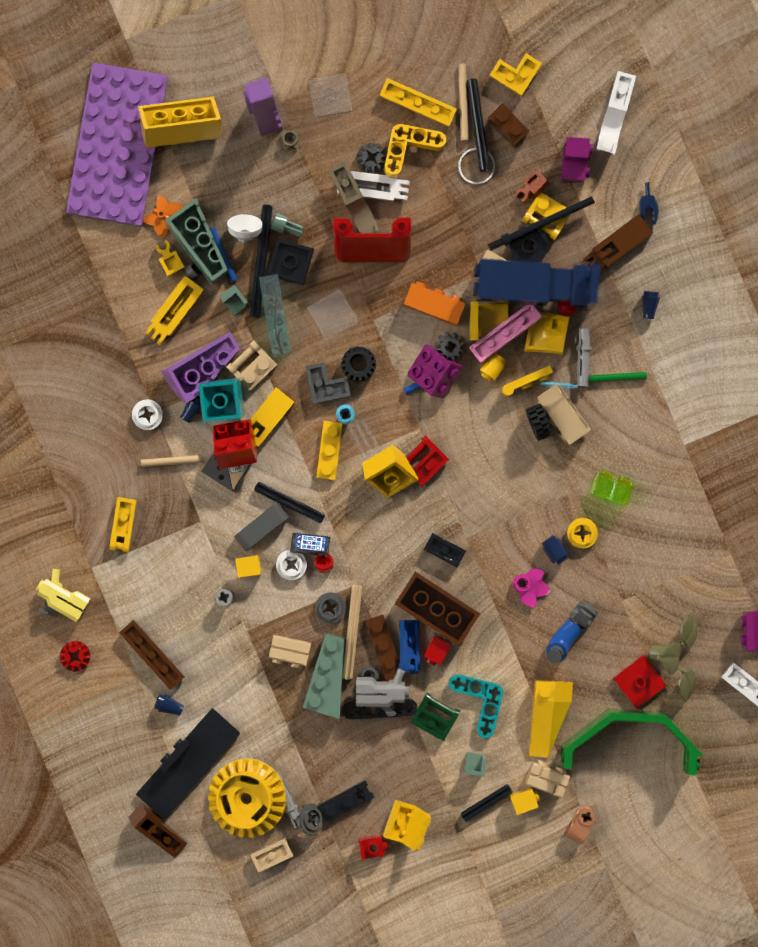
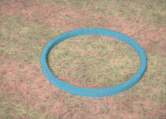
M541 383L542 386L553 387L554 385H564L561 386L563 389L578 388L577 385L565 383Z

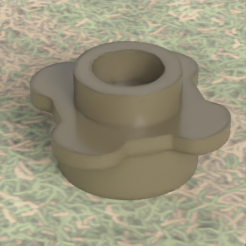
M283 130L280 136L283 139L281 146L283 149H288L289 147L298 148L300 146L298 130Z

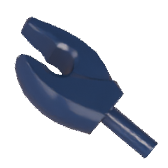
M645 182V196H642L640 199L639 213L643 220H645L646 209H651L652 223L655 225L658 220L659 207L654 195H650V182Z

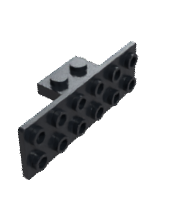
M212 708L184 740L180 738L174 744L173 748L175 750L171 755L168 752L160 760L162 765L140 788L136 795L161 818L165 819L235 741L240 732Z

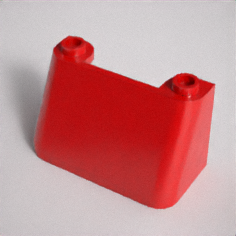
M411 217L397 218L392 224V233H353V226L350 220L346 218H333L334 253L338 261L404 262L410 257Z

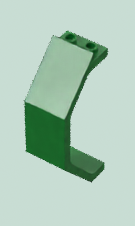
M606 709L561 745L560 764L563 768L572 769L573 751L612 721L663 723L683 744V771L685 773L696 776V772L700 770V759H697V756L705 757L664 713L657 711Z

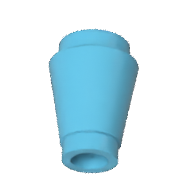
M342 405L336 411V418L343 424L351 423L355 418V411L350 405ZM343 412H348L350 414L349 417L343 418Z

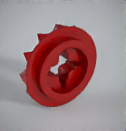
M80 641L68 642L62 647L59 654L60 663L65 669L72 672L83 670L89 664L91 657L89 648ZM80 650L78 657L81 661L74 660L70 663L72 656L69 652L75 653Z

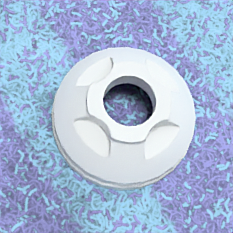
M237 215L228 220L227 227L229 233L237 238L238 241L246 242L253 240L261 233L262 221L252 215Z

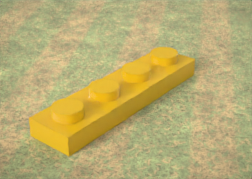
M389 78L386 79L379 95L383 99L447 127L450 126L457 111L456 108Z

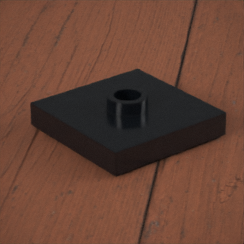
M277 238L267 276L304 286L314 248Z

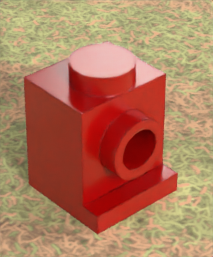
M382 835L359 838L361 860L383 857L384 851H388L386 839L382 840ZM376 845L377 850L371 851L370 846Z

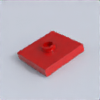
M641 655L613 677L614 681L636 709L667 686L644 655Z

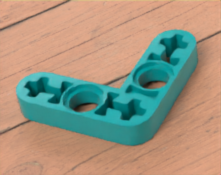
M452 675L449 679V687L453 691L483 698L477 732L482 738H490L494 733L503 697L502 687L497 683L469 676ZM457 678H460L462 683H466V679L470 680L467 685V691H464L465 686L461 685L458 688H454L455 685L452 683V680L455 681ZM474 682L481 684V690L478 693H474L470 689L471 684ZM494 687H497V690L500 692L499 695H495L494 701H498V704L486 702L487 698L491 700L492 694L489 690H493ZM489 705L495 707V714L492 716H487L484 712L485 708ZM482 717L493 720V723H488V728L491 731L487 732L486 735L480 730L486 723L485 720L482 721Z

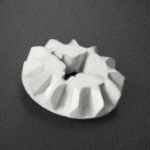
M142 400L134 406L132 419L137 427L143 430H152L161 423L163 411L155 401ZM145 407L149 412H155V414L150 416V423L147 418H140V416L145 414Z
M297 550L282 552L276 561V569L279 575L287 580L300 578L307 568L304 555ZM297 558L298 560L296 561L295 566L298 569V571L294 570L293 568L285 571L288 566V563L285 559L293 561Z

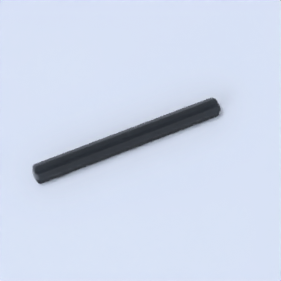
M267 204L262 205L261 212L262 231L258 238L250 317L259 318L261 313L262 284L265 278L273 209L272 205Z

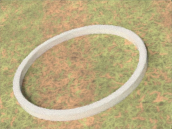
M476 148L467 150L465 153H463L459 160L458 167L460 175L465 181L471 184H482L487 182L492 177L495 170V162L492 155L488 152V155L491 157L493 162V171L491 175L482 182H472L463 176L460 168L461 160L464 157V155L472 150H476Z

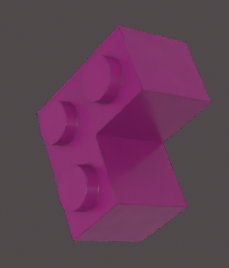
M566 138L563 144L561 182L584 183L585 178H589L590 167H586V164L593 153V144H590L589 138Z

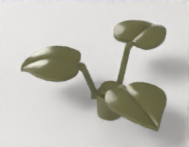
M692 613L684 619L681 625L680 637L682 641L680 643L673 642L670 645L665 644V646L652 645L649 652L650 659L660 661L668 674L673 675L677 670L682 673L679 679V691L682 699L686 702L694 690L696 676L693 669L689 668L685 671V669L679 667L681 646L685 645L687 648H690L697 638V622Z

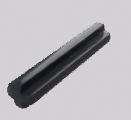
M508 784L504 785L461 812V817L465 822L471 820L513 793L512 789Z

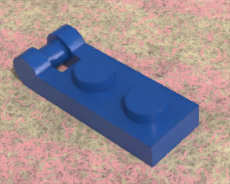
M399 620L400 664L398 669L404 670V674H408V672L418 674L420 672L419 620Z

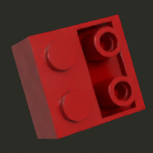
M251 419L213 426L214 457L219 469L257 463V447Z

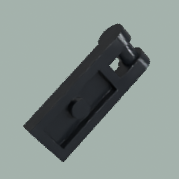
M366 780L318 805L327 823L374 798L373 793L367 788ZM359 790L361 791V793H362V795H363V796L360 797V798H358L357 795H356V793H355V792H357V791H359Z

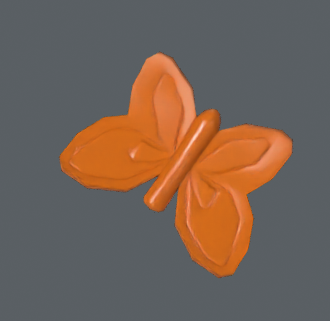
M159 195L156 199L157 209L154 208V213L145 216L143 222L154 226L157 235L165 238L168 234L165 220L184 206L175 202L168 203L164 197Z

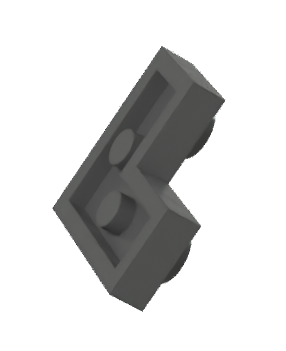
M324 362L305 366L313 404L351 396L347 377L328 381Z

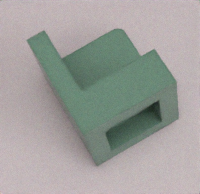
M235 285L219 296L233 315H237L250 305Z
M467 752L464 773L484 777L486 755Z

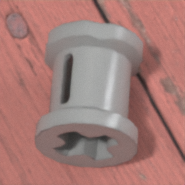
M227 588L220 589L215 596L216 602L222 606L229 605L234 598L233 592ZM221 592H224V594H229V598H227L228 602H225V600H220V597L222 596Z

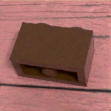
M503 104L488 117L487 121L514 148L529 133V130Z

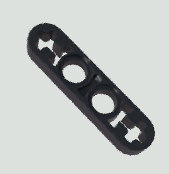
M405 698V702H401L400 706H405L406 702H410L411 705H414V708L411 709V712L401 709L402 713H396V716H388L379 707H376V711L372 715H368L365 712V707H362V716H359V712H354L353 716H350L349 712H346L350 705H353L354 709H359L356 706V701H351L344 705L343 715L351 720L411 716L416 713L417 704L412 698ZM395 702V710L396 712H398L397 702Z

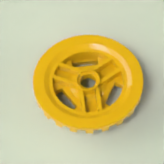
M251 758L237 759L223 766L213 777L212 783L209 786V809L213 813L214 820L220 824L222 829L227 830L229 834L237 835L241 838H254L267 833L280 821L286 807V790L278 773L268 764ZM245 775L255 778L259 781V784L242 781L241 776ZM244 793L251 795V803L243 802L242 795ZM224 795H227L232 812L228 814L223 804ZM263 805L268 808L267 811L256 822L252 817Z

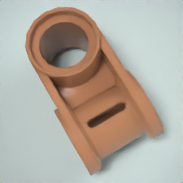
M582 805L577 809L572 821L566 828L564 836L580 844L585 842L595 822V814L590 806ZM588 812L590 817L583 818L582 814H587Z

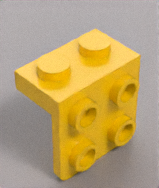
M395 800L383 837L401 842L413 851L418 852L424 843L426 830L430 826L431 815L413 804Z

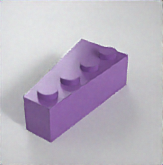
M267 77L245 84L246 91H243L249 113H254L261 136L282 130L283 127Z

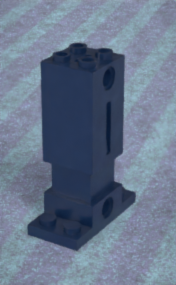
M481 258L475 266L474 277H478V283L474 284L473 296L477 297V302L546 306L548 302L569 303L568 308H580L582 311H590L598 303L600 264L592 263L590 266L574 265L572 269L551 268V263Z

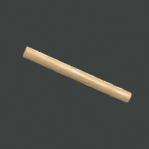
M458 64L461 141H468L466 64Z

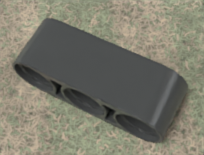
M277 502L234 537L242 548L247 551L287 520L289 516Z

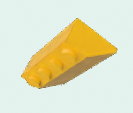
M214 97L138 106L146 148L222 138L221 118Z

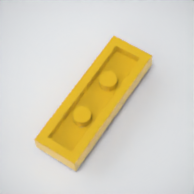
M323 422L316 478L336 480L343 423Z

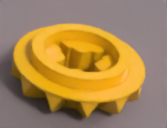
M579 518L568 526L567 536L573 546L584 549L596 542L598 530L591 520ZM581 525L584 531L590 532V534L584 535L583 542L581 536L574 535V533L580 531Z

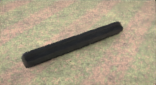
M471 78L466 83L479 171L484 173L490 171L478 81L476 78Z

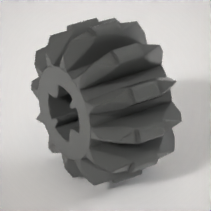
M445 332L446 339L439 335L438 338L442 343L435 342L434 345L441 348L435 350L441 352V355L445 356L447 360L451 358V361L455 362L454 357L456 356L461 361L462 357L458 353L466 354L465 350L460 349L466 346V343H459L463 337L460 336L458 339H455L456 332H453L452 338L449 336V332ZM448 343H452V346L454 344L456 347L452 353L445 349Z

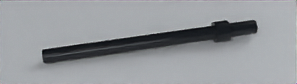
M591 196L511 234L506 233L500 236V239L487 244L488 248L492 251L503 245L506 247L512 244V241L594 204L595 201Z

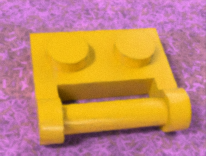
M541 192L533 201L522 221L526 224H532L539 221L532 216L534 212L545 218L567 207ZM570 215L553 222L557 225L555 230L548 225L540 228V230L550 235V238L555 241Z

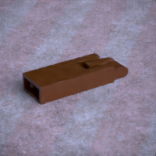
M638 214L592 249L593 252L583 258V260L586 262L592 258L593 261L588 266L593 263L600 264V270L604 267L607 268L652 235L653 232L640 214ZM611 244H614L615 248H617L618 250L611 256L607 257V255L612 252V249L608 248L604 252L603 250H605Z

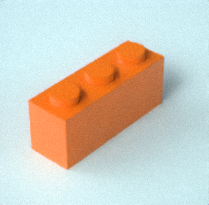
M417 281L416 284L411 283L403 306L457 326L466 303L462 302L463 299L458 296H445V292L434 288V291L427 289L426 284Z

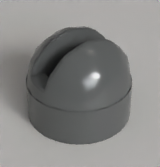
M195 263L189 264L185 269V275L188 274L191 280L197 279L202 274Z

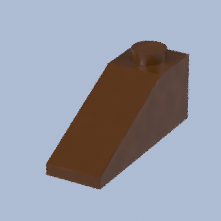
M142 803L128 817L136 830L174 858L187 845V842Z

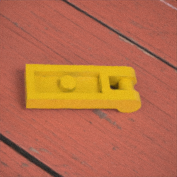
M551 366L506 384L501 390L502 394L508 397L517 388L521 387L524 390L533 386L531 382L536 380L543 382L549 379V375L553 373Z
M117 497L109 550L116 551L118 549L129 553L137 500ZM118 536L125 537L124 543L117 542Z

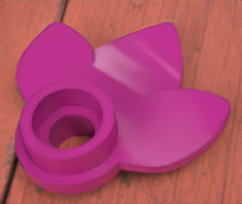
M531 569L526 574L517 575L513 580V587L519 592L520 600L530 607L536 606V597L550 593L547 584L541 580L544 571L540 569ZM520 580H524L526 582V585L524 587L519 586Z

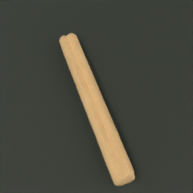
M353 585L351 591L342 678L346 680H352L362 595L361 585Z

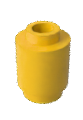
M495 353L480 368L479 371L482 373L480 376L488 382L491 380L495 381L504 369L506 360Z

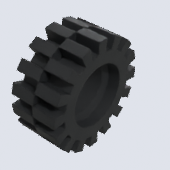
M356 346L350 348L342 357V370L350 380L356 382L365 381L375 371V357L365 347ZM355 357L365 359L366 367L364 370L359 372L353 370L351 362Z
M537 404L527 408V417L537 441L552 436V430L542 405Z

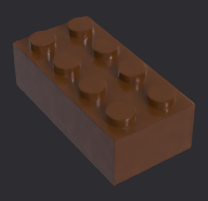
M416 571L394 603L458 646L461 645L480 615L478 611Z

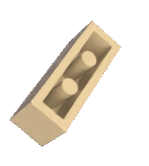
M554 385L537 397L539 400L537 403L542 405L544 411H547L550 423L554 427L557 426L560 430L559 435L565 443L568 442L570 445L591 430L561 385Z

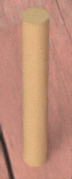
M199 455L141 460V467L199 463Z

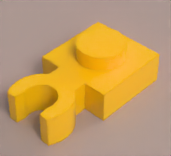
M165 240V250H161L158 245L155 247L158 253L163 255L159 261L169 277L185 267L176 250L170 252L171 245Z

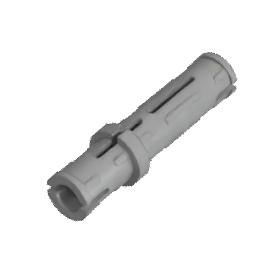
M578 329L579 341L578 346H576V350H578L577 386L589 387L590 350H592V346H590L591 329Z
M277 771L286 790V807L284 812L288 814L293 828H296L301 824L297 820L300 817L297 808L299 806L294 802L280 771Z

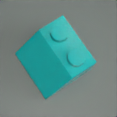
M240 378L198 384L203 422L240 419L245 416Z

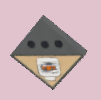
M213 452L201 472L234 492L252 464L219 469Z

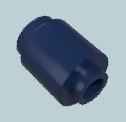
M552 535L541 543L543 545L542 549L552 563L557 562V564H560L567 559L568 551L559 538Z

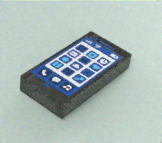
M292 533L290 552L329 556L331 537Z

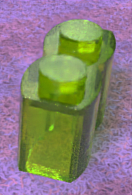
M601 470V472H595L589 494L627 506L634 483H631L628 477L619 475V478H615L611 472Z

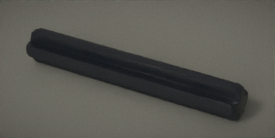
M258 482L254 488L255 492L318 523H322L325 518L324 513L261 482Z

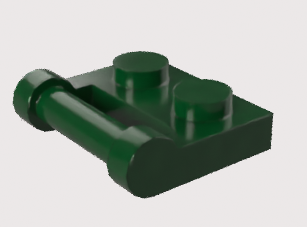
M426 692L410 723L444 741L460 710L452 709ZM430 704L450 716L449 720L447 721L425 709L426 705Z

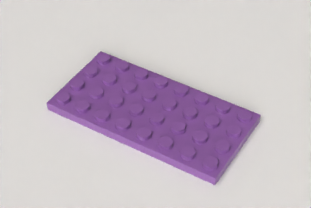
M92 62L66 210L67 214L136 226L143 225L156 147H145L138 106L164 103L168 75Z

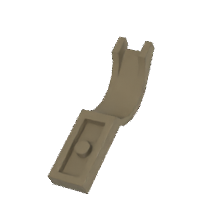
M346 161L329 169L328 171L359 232L381 233Z

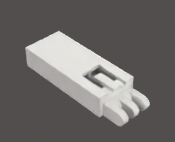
M351 171L364 199L394 202V199L408 200V196L400 194L401 192H409L408 188L401 186L409 185L410 181L389 178L386 175ZM377 182L390 184V187L382 186L381 191H376Z

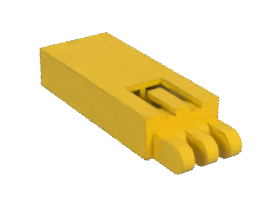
M184 276L152 318V324L145 334L149 336L154 331L155 333L151 337L152 340H155L160 335L161 337L157 343L161 345L168 335L172 336L205 290L187 276ZM168 311L174 315L172 320L166 317V320L163 323L161 322Z
M276 387L250 418L253 428L258 422L265 427L258 437H255V435L260 430L258 428L253 430L256 447L261 446L295 403Z

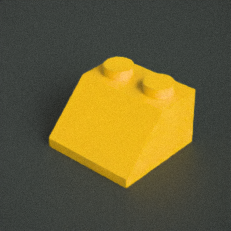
M394 445L389 446L362 463L365 480L387 498L418 481V477L406 456Z

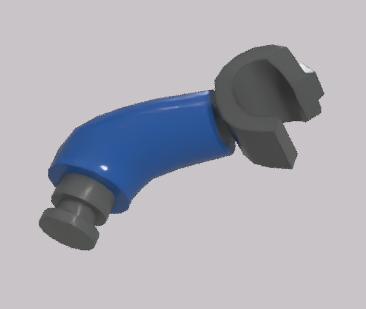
M579 601L570 614L572 619H568L556 631L548 643L546 654L549 662L556 664L566 658L571 646L584 631L583 627L588 628L597 616L598 612L594 609V606L590 603Z

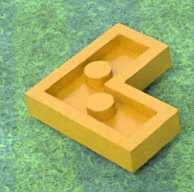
M527 53L516 69L499 59L489 77L522 97L542 63Z

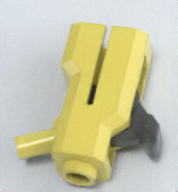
M53 569L52 579L41 580L37 586V595L46 599L45 608L39 609L38 612L43 615L58 612L75 622H79L85 612L84 609H87L92 598L79 591L72 593L63 588L59 582L60 569Z

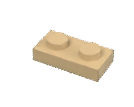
M286 838L250 854L259 873L293 857V853Z

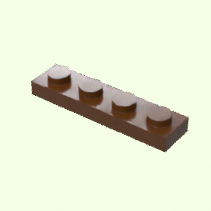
M382 614L367 619L365 622L385 680L388 682L394 679L400 661L384 615ZM403 676L401 682H405V686H408L406 678Z
M132 620L119 632L170 690L185 677L135 620Z

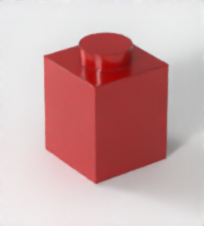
M434 635L423 654L426 657L425 661L433 666L436 663L441 665L452 645Z

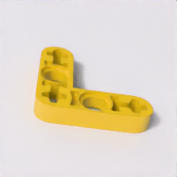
M404 124L395 125L391 132L384 172L389 178L400 176L407 145L440 151L446 145L445 134L440 131ZM399 131H403V135L401 137H398L397 133ZM415 134H422L424 140L418 142L413 137ZM436 138L440 139L439 144H435ZM394 147H398L402 150V153L394 155L391 150ZM394 160L396 161V169L394 172H391L392 162Z

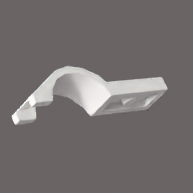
M620 71L617 72L600 130L596 151L603 150L610 152L613 156L615 155L620 130L627 112L636 76Z

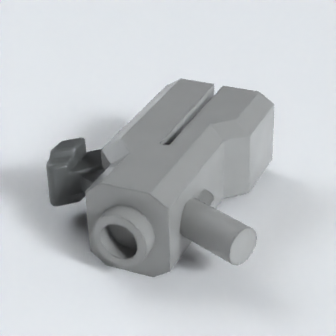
M398 669L394 679L388 682L376 681L373 677H357L356 706L379 707L388 716H396L397 712L393 709L395 702H405V698H409V686H405V682H401L405 671Z

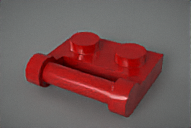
M426 435L406 456L409 463H411L427 446L431 449L413 468L418 477L417 482L421 486L449 460Z

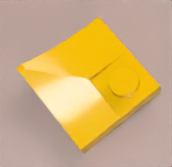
M539 312L542 319L528 329L524 352L563 355L569 317Z

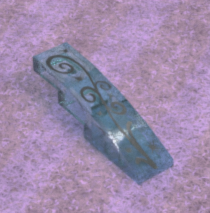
M278 274L259 277L272 355L292 353Z

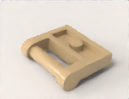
M254 340L250 343L251 346L232 364L229 363L226 366L236 378H240L241 383L249 391L255 388L277 366ZM256 351L259 356L240 373L237 369Z

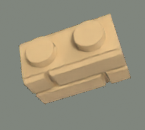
M274 634L269 658L272 659L273 663L283 664L285 661L291 663V667L302 669V665H307L311 642Z
M538 760V762L533 761L525 784L562 798L570 776L566 774L567 770L557 766L556 769L548 767L549 763Z

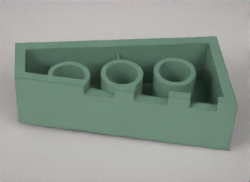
M195 198L166 219L165 226L212 286L227 275V268L200 209L197 198Z
M330 633L325 634L303 705L305 709L340 719L343 637Z

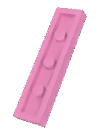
M526 305L470 346L469 349L480 364H482L541 320L542 316L534 305Z

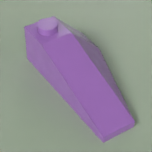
M228 332L163 369L161 373L169 387L187 403L200 395L198 384L214 380L220 370L240 348L231 332Z

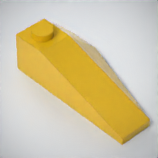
M535 679L529 756L549 757L572 702L573 682Z

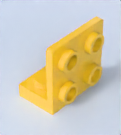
M470 302L469 342H477L507 320L508 304H478L479 302Z

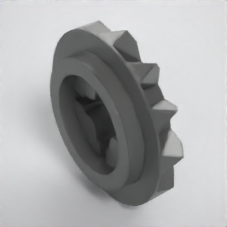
M370 142L365 144L357 153V163L363 171L377 173L385 167L386 151L378 143ZM367 151L372 155L377 154L375 157L376 163L372 160L367 161L369 158Z
M329 592L318 598L315 604V611L322 621L335 623L344 616L346 605L340 595ZM326 600L330 604L338 603L334 608L335 615L331 611L323 612L327 608Z
M313 803L303 805L302 810L299 811L300 817L297 819L301 823L299 828L303 829V833L309 835L316 834L322 828L323 814L320 808Z

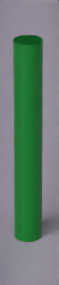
M647 372L589 375V383L647 379Z

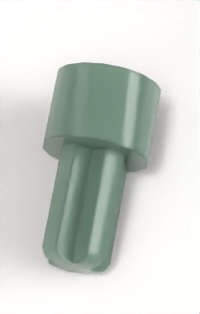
M278 213L275 214L270 227L274 231L280 233L285 231L298 237L303 232V226L288 221V217Z

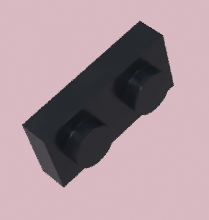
M434 533L431 534L423 549L455 567L459 566L466 550Z

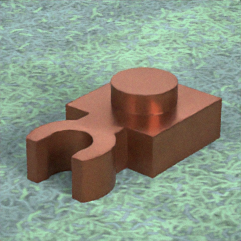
M535 169L522 182L525 187L517 190L515 195L518 198L525 195L521 201L527 204L532 194L537 197L550 182Z

